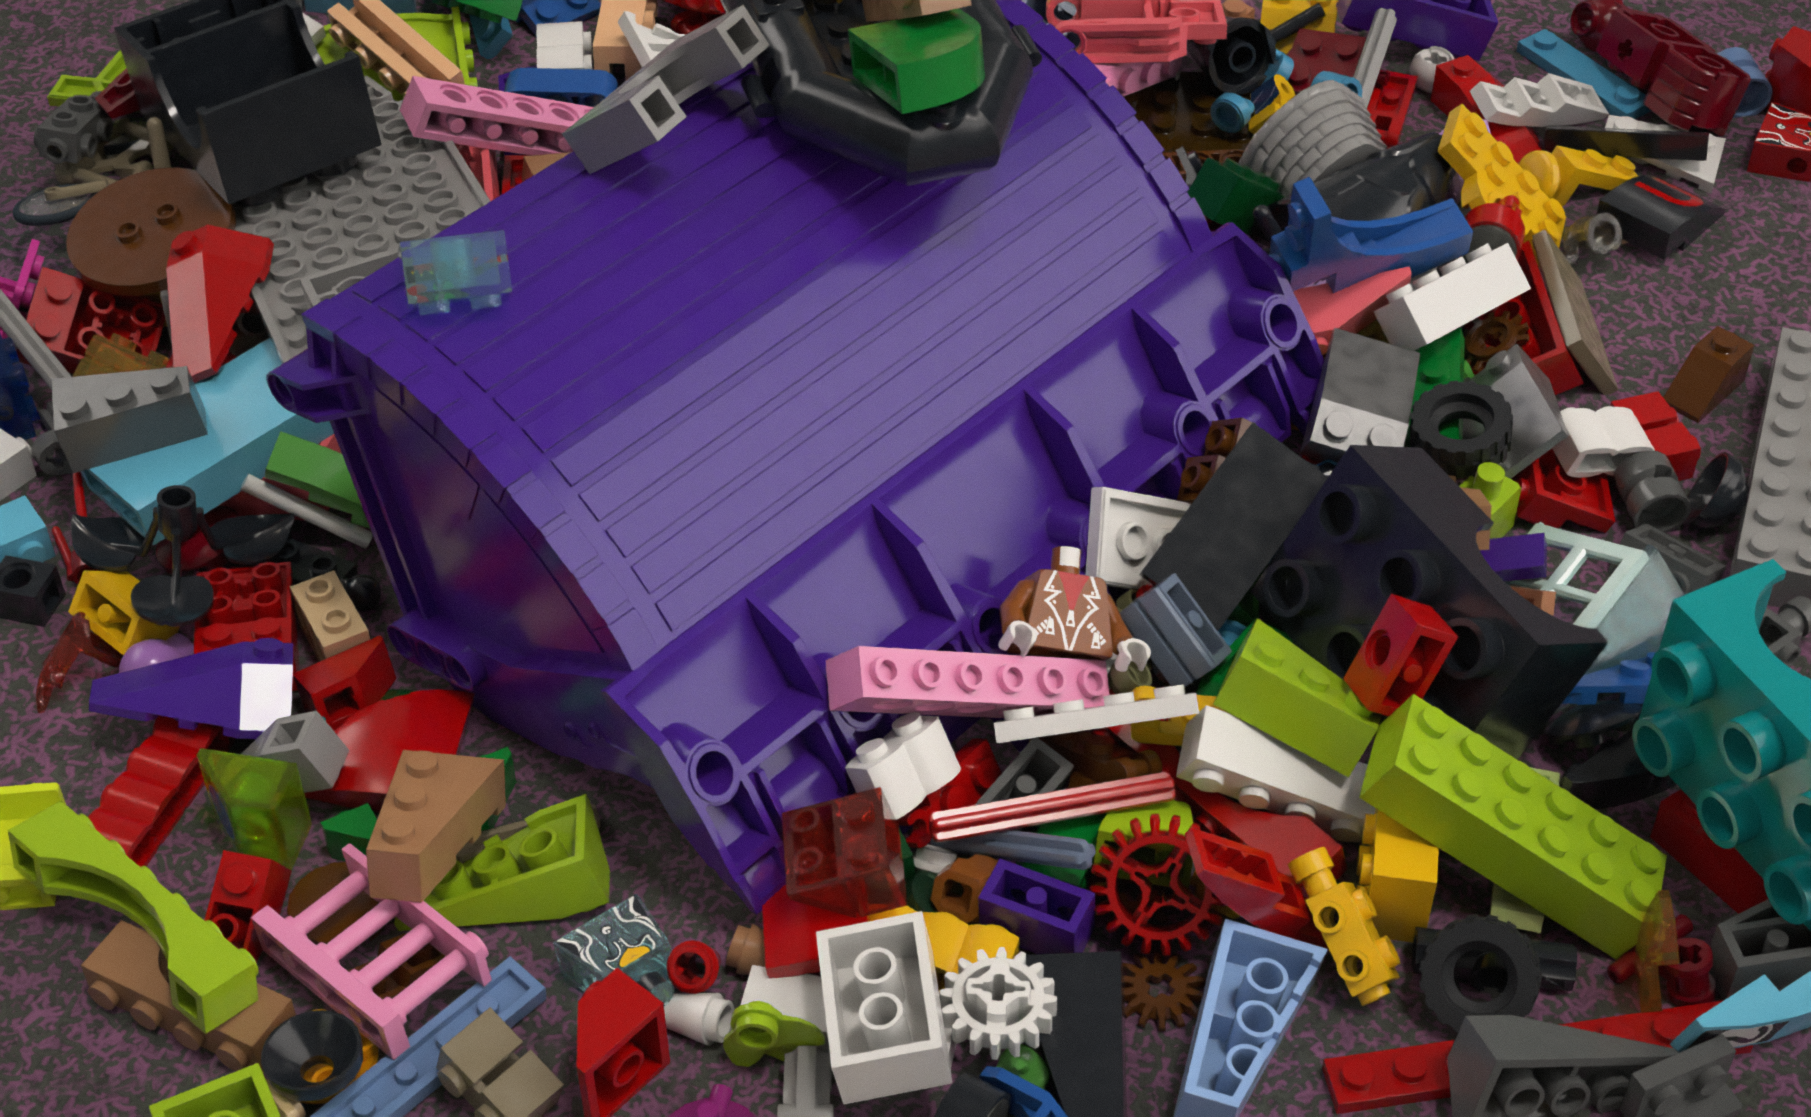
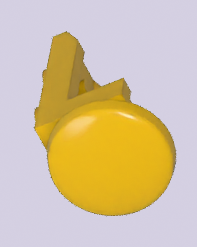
M1556 146L1552 153L1543 150L1532 151L1525 155L1518 164L1523 170L1530 171L1536 177L1539 188L1550 199H1556L1561 206L1566 205L1579 184L1613 190L1620 184L1638 177L1634 171L1635 165L1625 157L1616 155L1614 158L1607 157L1592 149H1587L1584 152Z

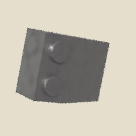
M1334 328L1299 454L1322 461L1331 459L1338 463L1350 445L1403 447L1410 422L1420 353Z
M1518 344L1508 351L1502 350L1496 353L1487 362L1486 368L1473 378L1467 377L1464 379V382L1474 381L1476 384H1485L1492 387V390L1495 392L1499 391L1504 396V400L1509 402L1511 406V414H1513L1511 451L1507 452L1506 460L1498 464L1504 469L1506 477L1511 479L1568 436L1550 379ZM1463 419L1464 439L1475 438L1483 434V424L1474 420Z

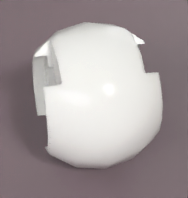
M1431 46L1429 49H1424L1415 54L1410 64L1409 73L1410 75L1418 76L1416 87L1423 92L1432 94L1436 65L1454 60V56L1447 49L1438 46Z

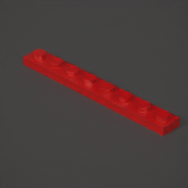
M1724 1000L1558 1025L1673 1048L1670 1043L1696 1018ZM1455 1040L1324 1059L1322 1071L1336 1114L1450 1098L1447 1058ZM1753 1045L1735 1048V1055L1751 1053Z

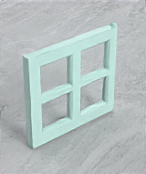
M1539 522L1532 527L1528 534L1545 533L1548 547L1569 552L1548 580L1534 578L1506 581L1505 583L1507 585L1511 583L1525 588L1556 592L1555 599L1560 597L1587 605L1573 624L1585 628H1596L1650 558L1643 550L1554 528ZM1588 557L1618 565L1597 594L1567 586L1568 582Z

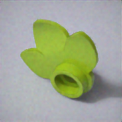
M752 1001L737 1007L733 1011L730 1022L732 1030L725 1035L723 1047L732 1063L737 1066L749 1067L755 1064L763 1054L784 1061L785 1054L796 1050L798 1046H819L825 1044L826 1039L821 1030L809 1021L782 1015L780 1011L769 1003Z

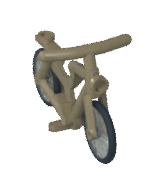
M144 116L113 121V134L110 141H100L97 144L94 157H84L77 164L65 161L54 164L56 169L55 176L60 185L37 191L20 200L13 208L14 219L18 223L27 226H46L72 220L90 198L108 185L118 181L98 173L114 170L118 176L125 178L139 172L152 170V164L146 160L131 164L141 156L153 159L155 169L170 168L169 152L174 147L166 140L162 120L157 117L147 120ZM57 148L56 151L61 153V150Z

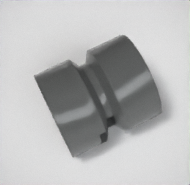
M1658 451L1635 453L1626 458L1617 467L1614 473V484L1626 505V510L1635 528L1648 524L1663 533H1667L1679 528L1687 520L1691 512V504L1665 454Z

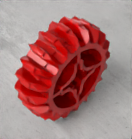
M1158 813L1151 814V830L1144 831L1142 823L1138 818L1131 819L1130 829L1134 836L1129 839L1124 831L1119 828L1115 829L1112 836L1120 848L1117 850L1110 845L1102 844L1099 849V853L1111 862L1110 865L1094 863L1091 872L1096 876L1106 878V882H1097L1090 887V891L1094 892L1096 896L1107 895L1108 898L1095 906L1096 914L1104 915L1111 911L1114 912L1115 916L1108 921L1105 928L1109 933H1112L1122 924L1128 929L1121 941L1125 946H1129L1132 943L1136 934L1144 937L1141 944V953L1149 954L1153 940H1161L1162 955L1169 956L1172 949L1171 939L1178 938L1183 951L1191 950L1192 943L1188 933L1193 931L1199 939L1206 941L1210 933L1202 921L1205 919L1211 924L1218 926L1223 921V916L1211 908L1212 904L1227 906L1206 885L1204 896L1201 900L1191 894L1192 890L1181 882L1179 871L1188 854L1191 856L1186 836L1178 832L1181 823V817L1178 815L1172 816L1169 830L1161 829V818ZM1195 822L1189 826V829L1192 827L1200 830V825ZM1164 843L1175 846L1166 859L1158 864H1150L1141 859L1137 861L1129 856L1136 849L1148 844ZM1175 863L1171 870L1169 883L1170 888L1174 891L1169 895L1163 891L1162 896L1156 895L1152 903L1147 905L1151 897L1153 885L1147 877L1155 874L1158 879L1159 872L1166 873L1170 865ZM1119 869L1131 875L1130 879L1136 882L1142 891V899L1134 914L1126 907L1120 896L1118 888ZM1171 905L1180 910L1185 908L1192 913L1184 920L1173 924L1157 925L1148 923L1149 918L1162 906Z

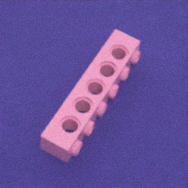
M412 76L400 107V112L413 137L442 142L452 140L455 144L533 156L573 152V149L562 133L594 107Z
M857 646L825 660L830 711L896 714L918 712L920 715L1004 718L1003 711L1033 707L1035 716L1054 713V703L1083 699L1084 708L1104 706L1103 696L1110 695L1106 660L1038 656L1022 657L1020 655Z

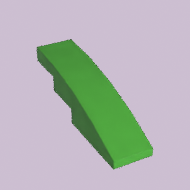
M280 431L265 470V478L308 491V501L352 514L351 523L370 529L343 455L327 447Z

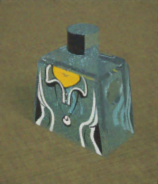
M637 894L552 942L562 977L582 994L592 983L598 980L602 981L613 970L619 968L662 1001L664 1007L673 997L674 988L667 973V961L672 952L671 946Z

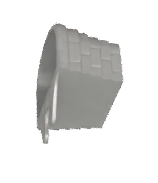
M1327 80L1304 89L1278 109L1255 133L1246 147L1239 164L1242 166L1246 165L1258 173L1262 172L1281 184L1277 191L1287 196L1292 192L1293 183L1309 176L1313 183L1318 182L1345 167L1366 160L1369 155L1386 149L1387 146L1380 139L1382 135L1375 129L1377 125L1370 118L1371 113L1364 107V99L1344 86V84L1334 80Z

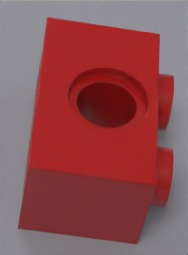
M1391 594L1343 679L1367 710L1390 716L1411 695L1415 694L1423 699L1458 636L1433 607Z

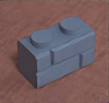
M1173 573L1139 596L1120 612L1132 637L1144 641L1151 650L1150 659L1152 660V668L1155 675L1162 682L1169 683L1170 686L1184 684V687H1186L1194 680L1214 669L1232 652L1176 573Z

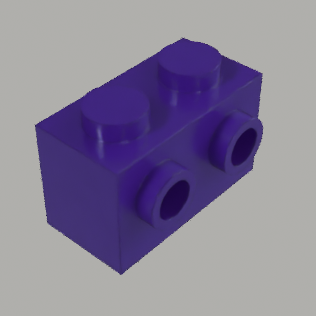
M1001 858L998 860L978 897L979 924H995L1004 927L1009 932L1020 937L1019 948L1035 954L1082 953L1095 929L1094 892Z

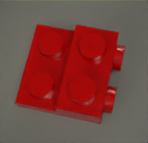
M1552 448L1512 477V480L1521 487L1517 516L1531 524L1542 522L1544 525L1559 529L1567 519L1579 526H1587L1606 533L1616 522L1607 474L1601 473L1584 478L1571 477L1565 473Z

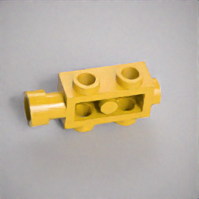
M1325 847L1307 852L1289 862L1287 865L1296 884L1302 883L1309 896V899L1305 901L1313 915V922L1317 929L1320 930L1336 963L1338 974L1344 979L1351 996L1358 997L1361 1005L1365 1006L1389 995L1391 992L1387 984L1400 978L1395 966L1401 964L1391 940L1386 935L1380 938L1371 918L1377 916V913L1366 890L1363 887L1356 889L1354 883L1351 882L1337 884L1330 870L1334 867V864ZM1336 911L1339 914V921L1337 924L1334 921V914ZM1359 958L1363 963V969L1361 973L1358 971L1357 962Z

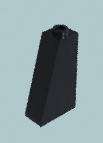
M1121 951L1026 955V966L1030 967L1035 963L1041 962L1044 965L1043 978H1053L1054 996H1057V1014L1052 1017L1051 1033H1039L1038 1047L1042 1059L1048 1067L1050 1083L1057 1103L1068 1117H1127L1125 982Z

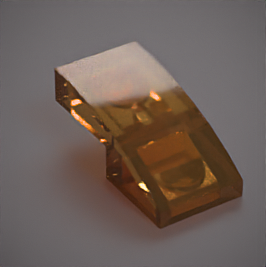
M1661 890L1656 893L1643 918L1638 934L1634 970L1640 1013L1662 1011L1658 966L1680 964L1675 916L1669 890Z

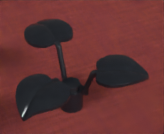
M172 485L158 492L157 507L153 508V519L145 538L123 518H89L73 514L71 518V539L75 552L86 565L98 570L120 571L129 568L134 563L136 556L146 557L159 529L164 537L172 542V577L155 575L141 580L132 589L131 606L138 616L151 623L161 626L166 624L178 627L190 625L202 619L210 611L214 602V591L206 578L201 576L181 577V542L187 541L192 537L197 529V524L211 549H223L224 556L228 561L240 565H258L273 561L280 556L287 545L295 520L294 513L246 515L226 518L209 527L204 518V509L201 507L196 508L195 492L186 486Z

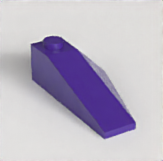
M261 638L255 642L244 641L92 680L89 712L145 722L154 720L160 715L171 717L178 721V728L195 730L198 727V723L223 727V736L239 739H257L277 718L291 716L293 643H283L274 638Z

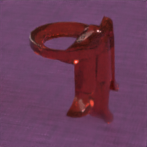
M82 611L77 612L72 617L65 631L42 662L44 666L40 672L36 687L37 711L40 714L44 713L48 706L53 687L62 689L64 678L80 652L104 664L119 668L123 655L97 634L90 632L89 620L85 619L86 613Z

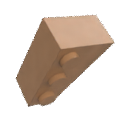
M403 750L366 848L370 898L421 903L456 864L457 853L467 842L474 844L481 836V826L492 814L498 816L506 807L504 759Z

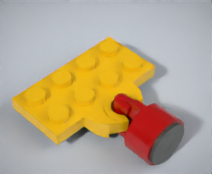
M1463 104L1449 112L1438 152L1464 179L1461 190L1462 208L1467 209L1470 207L1472 209L1465 216L1473 230L1468 253L1487 243L1491 250L1508 243L1518 261L1524 242L1530 241L1535 252L1532 236L1544 229L1559 248L1566 221L1565 211L1561 204L1554 198L1550 199L1539 188L1536 177L1530 171L1523 170L1517 164L1507 145L1494 139L1487 131L1484 121L1478 114L1471 113ZM1463 255L1466 264L1469 263L1465 255Z

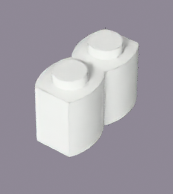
M583 21L537 24V68L593 70L591 31L584 32Z
M1607 406L1595 412L1587 408L1570 407L1560 411L1568 436L1552 449L1565 473L1571 477L1584 478L1601 473L1614 476L1617 467L1626 458L1643 451H1655L1633 411L1629 408Z
M918 712L906 714L892 723L893 729L883 739L870 740L857 748V756L845 768L869 820L893 822L917 807L926 795L946 785L960 772L961 767L938 716H920Z

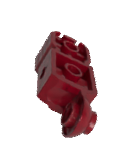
M1586 0L1575 6L1570 19L1572 31L1578 35V38L1587 49L1607 59V66L1609 68L1627 74L1630 77L1628 81L1632 85L1648 90L1643 101L1648 109L1667 123L1685 131H1689L1690 127L1694 126L1707 129L1719 136L1726 134L1744 93L1751 82V77L1748 73L1725 57L1716 54L1715 49L1670 18L1629 9L1623 4L1622 0Z

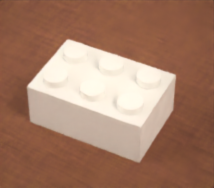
M920 911L817 931L816 938L831 1068L843 1104L953 1084L933 950L923 912Z

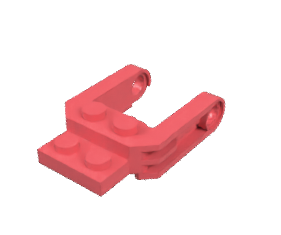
M1047 0L1046 3L1048 23H1051L1062 34L1065 32L1077 34L1080 38V44L1075 51L1079 55L1084 53L1092 63L1169 62L1187 55V40H1193L1197 44L1209 45L1216 43L1217 39H1227V22L1220 0ZM1067 1L1074 4L1076 7L1075 15L1069 20L1057 18L1054 14V9L1059 3Z

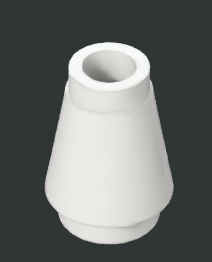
M659 993L656 996L664 1003L666 1028L707 1046L712 1045L713 1042L723 1043L725 1035L732 1030L730 1022L734 1005L732 1001L723 999L720 993Z

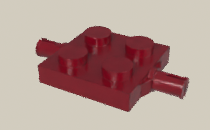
M1299 28L1292 49L1286 54L1294 61V69L1287 81L1292 86L1295 95L1310 87L1313 79L1322 71H1331L1353 77L1367 37ZM1380 69L1375 84L1387 86L1390 79V70Z

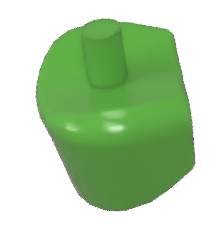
M1020 1044V1057L1014 1058L1008 1048L1004 1050L996 1067L1004 1068L1048 1091L1050 1087V1073L1046 1063L1038 1053L1023 1044Z

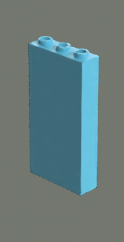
M268 338L221 366L217 374L195 383L205 407L208 435L83 470L81 473L89 489L145 538L153 519V508L157 507V494L163 488L172 485H182L191 488L196 494V508H203L205 514L241 492L242 490L240 489L247 474H251L259 479L265 477V470L280 431L316 444L330 437L334 432L330 421L312 422L286 410L276 401L268 387L266 375L280 366L282 362L271 338ZM159 529L152 545L165 539Z

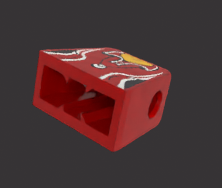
M1771 102L1755 139L1747 172L1811 182V115L1779 103Z

